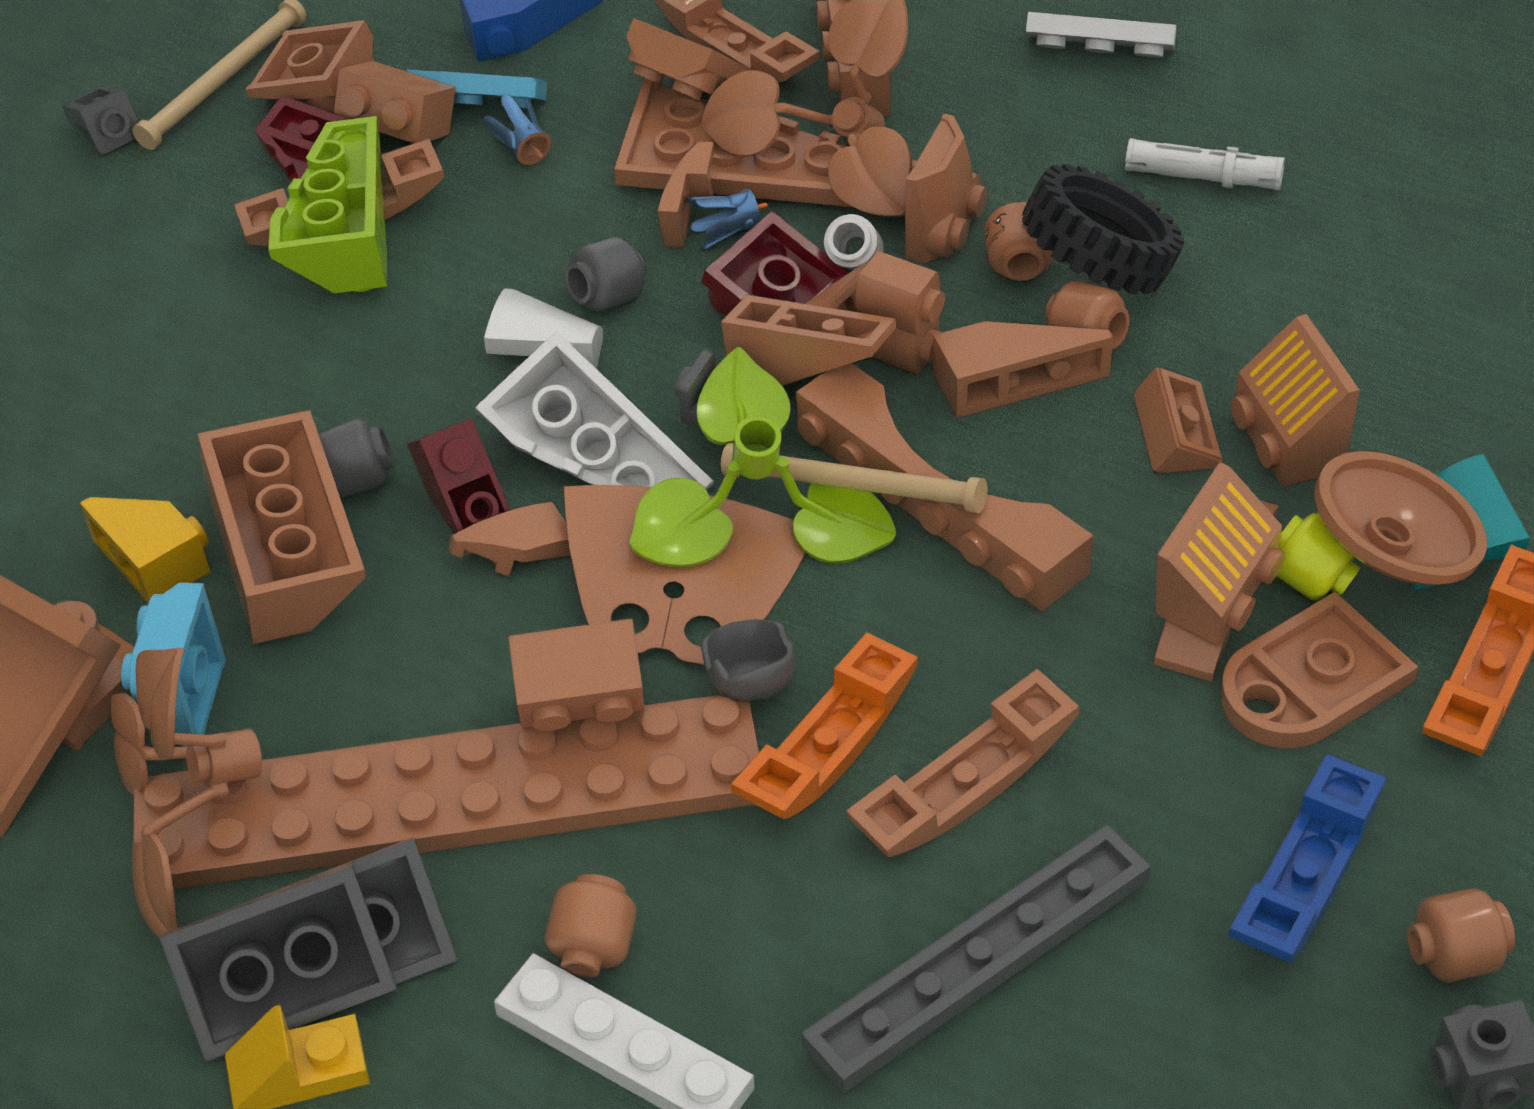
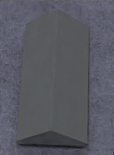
M413 837L164 933L159 937L205 1062L225 1055L240 1038L276 1005H281L288 1029L291 1030L397 990V983L458 961Z

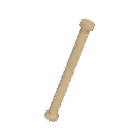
M284 0L278 6L279 11L168 105L150 120H140L134 125L132 132L138 143L148 150H154L162 143V135L275 41L284 31L288 30L291 26L299 27L305 22L307 14L301 3L297 0Z
M728 443L722 452L721 471L724 476L727 473L728 464L732 462L733 443ZM783 456L789 460L788 468L795 481L963 505L966 512L981 513L987 500L988 488L984 478L970 477L967 482ZM776 471L768 476L781 479L780 474Z

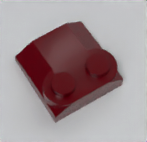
M771 211L705 269L701 283L708 288V298L711 305L719 313L727 316L746 295L805 304L849 272L835 264L826 253Z

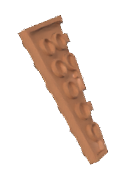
M644 78L614 168L616 185L665 189L677 165L698 141L713 142L714 158L712 159L709 173L713 194L729 196L745 189H750L755 198L852 207L836 195L828 177L830 159L837 151L848 147L840 144L839 135L823 130L818 137L800 131L799 122L778 116L780 130L770 147L755 156L733 155L721 148L703 130L702 117L708 100L702 98L700 100L693 99L671 88L662 86V82L657 84ZM912 159V169H913L914 165H915L916 162H917L916 160H913V159Z

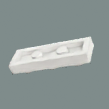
M1028 12L1026 25L1028 37L1037 38L1036 46L1064 49L1066 41L1084 42L1086 51L1114 53L1115 45L1134 47V55L1154 58L1163 57L1164 50L1174 51L1177 33L1176 25L1037 12Z

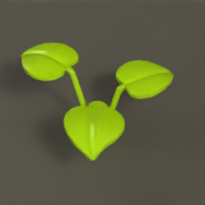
M737 347L712 371L702 388L697 403L696 416L698 425L706 438L718 445L733 443L732 462L727 466V473L718 492L710 499L703 485L687 478H669L657 483L646 492L637 507L629 546L638 556L661 566L694 567L713 560L727 547L733 535L732 521L718 507L725 502L736 478L739 475H743L749 479H762L768 477L774 471L780 474L793 503L802 508L793 520L794 538L806 554L818 561L828 564H842L858 560L891 544L896 538V529L889 512L872 492L811 483L807 498L800 493L788 468L789 460L780 456L781 432L789 421L791 411L788 395L782 385L772 375L757 365L741 347Z

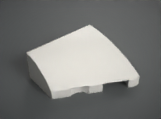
M505 288L499 295L492 310L484 336L486 354L530 356L557 331L597 369L603 341V329L599 325L517 290Z

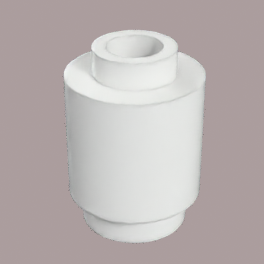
M847 214L835 219L827 228L824 236V246L827 255L835 264L843 267L848 272H851L859 265L869 262L877 251L883 252L884 250L882 238L874 226L866 218L855 214ZM858 240L864 241L862 248L858 252L849 255L848 250L853 242Z

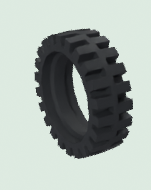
M1056 164L1052 165L1050 169L1047 168L1033 189L1022 213L1023 225L1027 226V233L1030 237L1038 239L1036 244L1042 250H1052L1051 257L1059 263L1066 261L1071 264L1069 269L1078 275L1082 271L1087 273L1089 280L1100 285L1103 280L1110 289L1120 291L1123 287L1130 294H1137L1138 291L1142 294H1150L1151 291H1157L1173 268L1184 247V237L1180 236L1182 232L1179 226L1172 224L1174 220L1168 214L1159 213L1161 207L1155 202H1146L1143 200L1145 195L1136 189L1131 192L1126 189L1125 183L1117 179L1115 182H1111L1106 174L1098 171L1093 175L1088 168L1078 166L1075 169L1071 164H1063L1061 167Z

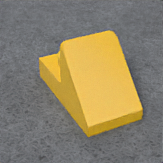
M276 1005L225 1053L233 1109H273L370 1084L360 1030L355 1014L289 1030L281 1005Z

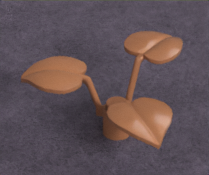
M851 0L833 18L828 36L830 51L838 62L844 65H852L850 77L857 95L856 97H848L840 101L835 106L832 115L822 114L787 103H777L779 97L778 81L767 73L751 70L733 75L714 91L703 113V130L724 150L733 155L749 157L764 152L777 138L780 130V120L777 113H786L826 124L831 128L834 127L837 133L848 139L850 145L837 151L829 162L828 177L836 195L848 205L865 213L886 217L905 216L906 177L912 170L910 148L902 135L893 129L885 127L884 117L880 111L869 105L871 94L866 91L861 79V70L871 77L882 78L894 70L900 62L908 37V12L905 0Z
M183 648L143 650L138 654L135 669L138 705L126 693L114 694L111 697V717L116 730L114 735L115 759L121 780L129 793L134 795V788L138 792L145 790L148 784L146 760L163 761L186 758L188 772L194 783L204 782L208 787L144 826L141 832L142 841L133 843L132 878L134 879L133 887L136 902L143 919L158 937L179 928L176 920L169 858L158 834L167 826L213 798L228 796L227 783L258 778L262 771L260 745L256 734L251 728L212 735L175 733L176 696L181 659L185 651ZM145 726L151 730L150 736L154 748L145 745ZM175 745H187L184 747H174Z

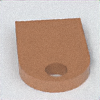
M1333 592L1246 644L1232 655L1223 673L1220 694L1221 705L1230 723L1249 739L1270 747L1285 749L1301 748L1325 739L1415 683L1419 667L1339 594ZM1260 699L1272 704L1275 710L1269 713H1257L1247 708L1245 703L1250 700Z

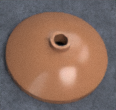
M1368 451L1349 452L1330 460L1322 469L1315 483V503L1330 534L1354 558L1383 575L1418 585L1449 584L1469 577L1475 572L1485 556L1487 536L1482 521L1473 507L1450 484L1415 463L1384 453Z

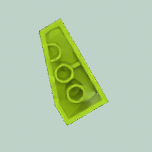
M377 116L326 122L306 156L308 167L301 179L294 178L288 187L290 198L284 208L277 207L270 218L268 246L270 258L334 294L351 291L366 292L374 288L387 287V246Z

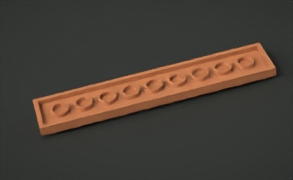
M721 694L644 705L645 710L635 711L630 717L615 722H602L597 720L596 717L572 720L568 726L552 731L537 730L533 726L522 728L521 723L265 759L262 760V771L258 778L227 783L228 796L213 798L161 830L158 837L167 851L173 889L338 866L412 837L420 854L755 805L731 792V783L759 753L750 702L735 701ZM188 771L148 776V784L144 791L138 792L134 788V843L142 841L141 832L144 826L207 789L208 787L204 782L194 783Z

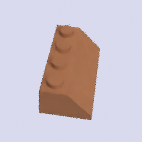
M308 410L198 433L206 487L253 644L312 631L366 576L311 411Z

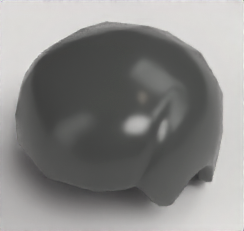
M750 619L731 622L714 629L701 644L705 671L709 682L720 694L730 697L735 701L752 702L769 699L788 687L797 667L794 643L788 641L784 627L777 621Z

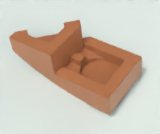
M698 141L682 158L666 184L658 207L664 247L685 246L692 213V205L688 203L687 199L691 197L713 196L709 174L712 159L714 158L713 142Z
M553 502L513 509L477 522L452 535L448 547L452 555L463 558L465 554L474 553L492 560L496 566L495 572L507 577L512 572L515 560L529 562L571 556L566 521Z

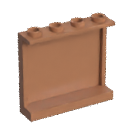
M0 575V837L2 838L121 647V644Z

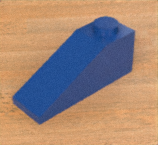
M459 0L463 27L478 62L525 51L603 2V0Z

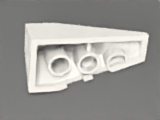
M557 331L475 407L516 449L592 485L653 487L657 483L669 478L691 479L703 485L706 490L714 484L713 480Z

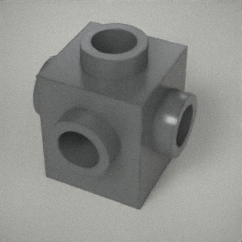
M1522 1000L1486 1008L1480 1005H1468L1442 1018L1435 1045L1429 1050V1061L1436 1083L1441 1088L1448 1087L1457 1109H1474L1479 1107L1484 1109H1504L1516 1103L1520 1098L1534 1095V1025Z

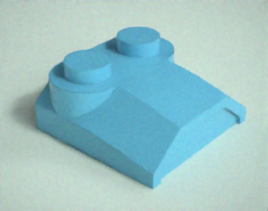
M179 582L164 594H154L148 606H141L137 617L138 638L133 653H127L123 659L121 681L123 688L130 690L132 698L138 703L135 673L138 654L143 650L185 649L178 677L175 733L204 735L223 667H225L226 658L204 584Z

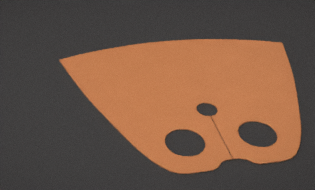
M630 485L564 486L569 549L582 607L588 624L611 622L613 611L620 605L636 604L641 606L649 616V623L642 632L635 634L637 653H642L652 648L666 649L673 652L678 659L684 662L704 665L701 647L692 644L685 636L684 628L686 623L697 616L713 618L721 627L736 621L764 620L791 581L805 555V552L794 538L793 519L726 499L718 509L724 512L732 521L733 535L722 553L713 560L694 567L661 566L638 556L629 546L637 507L642 497L652 487ZM669 582H677L683 586L684 593L679 598H669L664 594V586Z

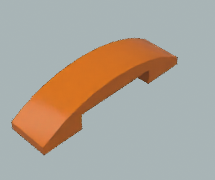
M1514 545L1510 546L1490 587L1487 603L1449 681L1445 680L1424 723L1422 734L1481 757L1485 753L1514 698L1534 654L1533 552Z
M866 632L834 668V684L777 749L767 744L731 783V792L784 820L807 808L847 771L875 736L909 683L918 666V657Z

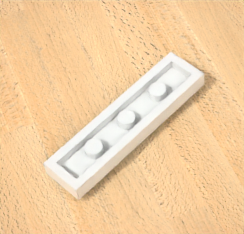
M534 953L494 1001L496 1014L500 1018L661 1109H740L755 1089L753 1074Z

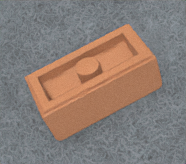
M1155 367L1134 393V400L1153 471L1172 473L1216 468L1219 462L1223 463L1201 382Z

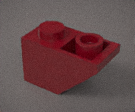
M472 418L454 423L406 443L429 498L453 534L477 522L510 511Z

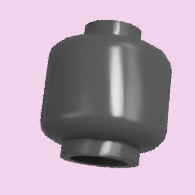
M608 237L578 247L571 254L565 270L566 288L574 301L592 312H604L626 305L640 296L646 273L645 262L641 254L628 241L620 237Z
M357 417L318 432L340 499L354 497L379 488L386 483L389 469L395 467V458L389 439L381 425L372 426L366 419Z

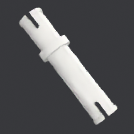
M1130 138L1126 152L1125 171L1221 182L1224 188H1233L1234 184L1280 191L1285 157L1251 155L1239 152L1237 147L1229 146L1227 151L1211 150Z

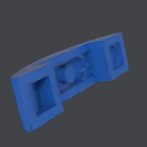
M1326 754L1303 796L1300 813L1261 883L1255 882L1230 927L1229 937L1292 963L1309 940L1332 900L1369 824L1385 787L1387 777Z

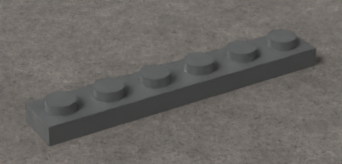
M1109 825L1104 826L801 1032L803 1049L844 1094L1149 881L1151 866Z

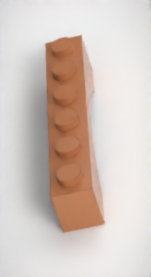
M850 363L825 371L796 392L797 428L801 436L809 444L822 448L838 460L840 464L953 480L931 467L910 448L895 427L887 407L884 386L854 364ZM880 493L887 502L900 506L919 520L926 531L933 535H939L958 549L969 563L974 566H981L1000 580L1011 594L1018 598H1024L1041 612L1090 574L1093 535L1050 504L1020 502L987 494L986 504L982 512L972 513L966 512L963 505Z

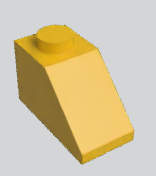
M89 497L80 502L93 542L147 603H149L154 594H164L179 582L192 583L211 572L204 548L209 546V539L203 527L193 516L185 519L170 501Z

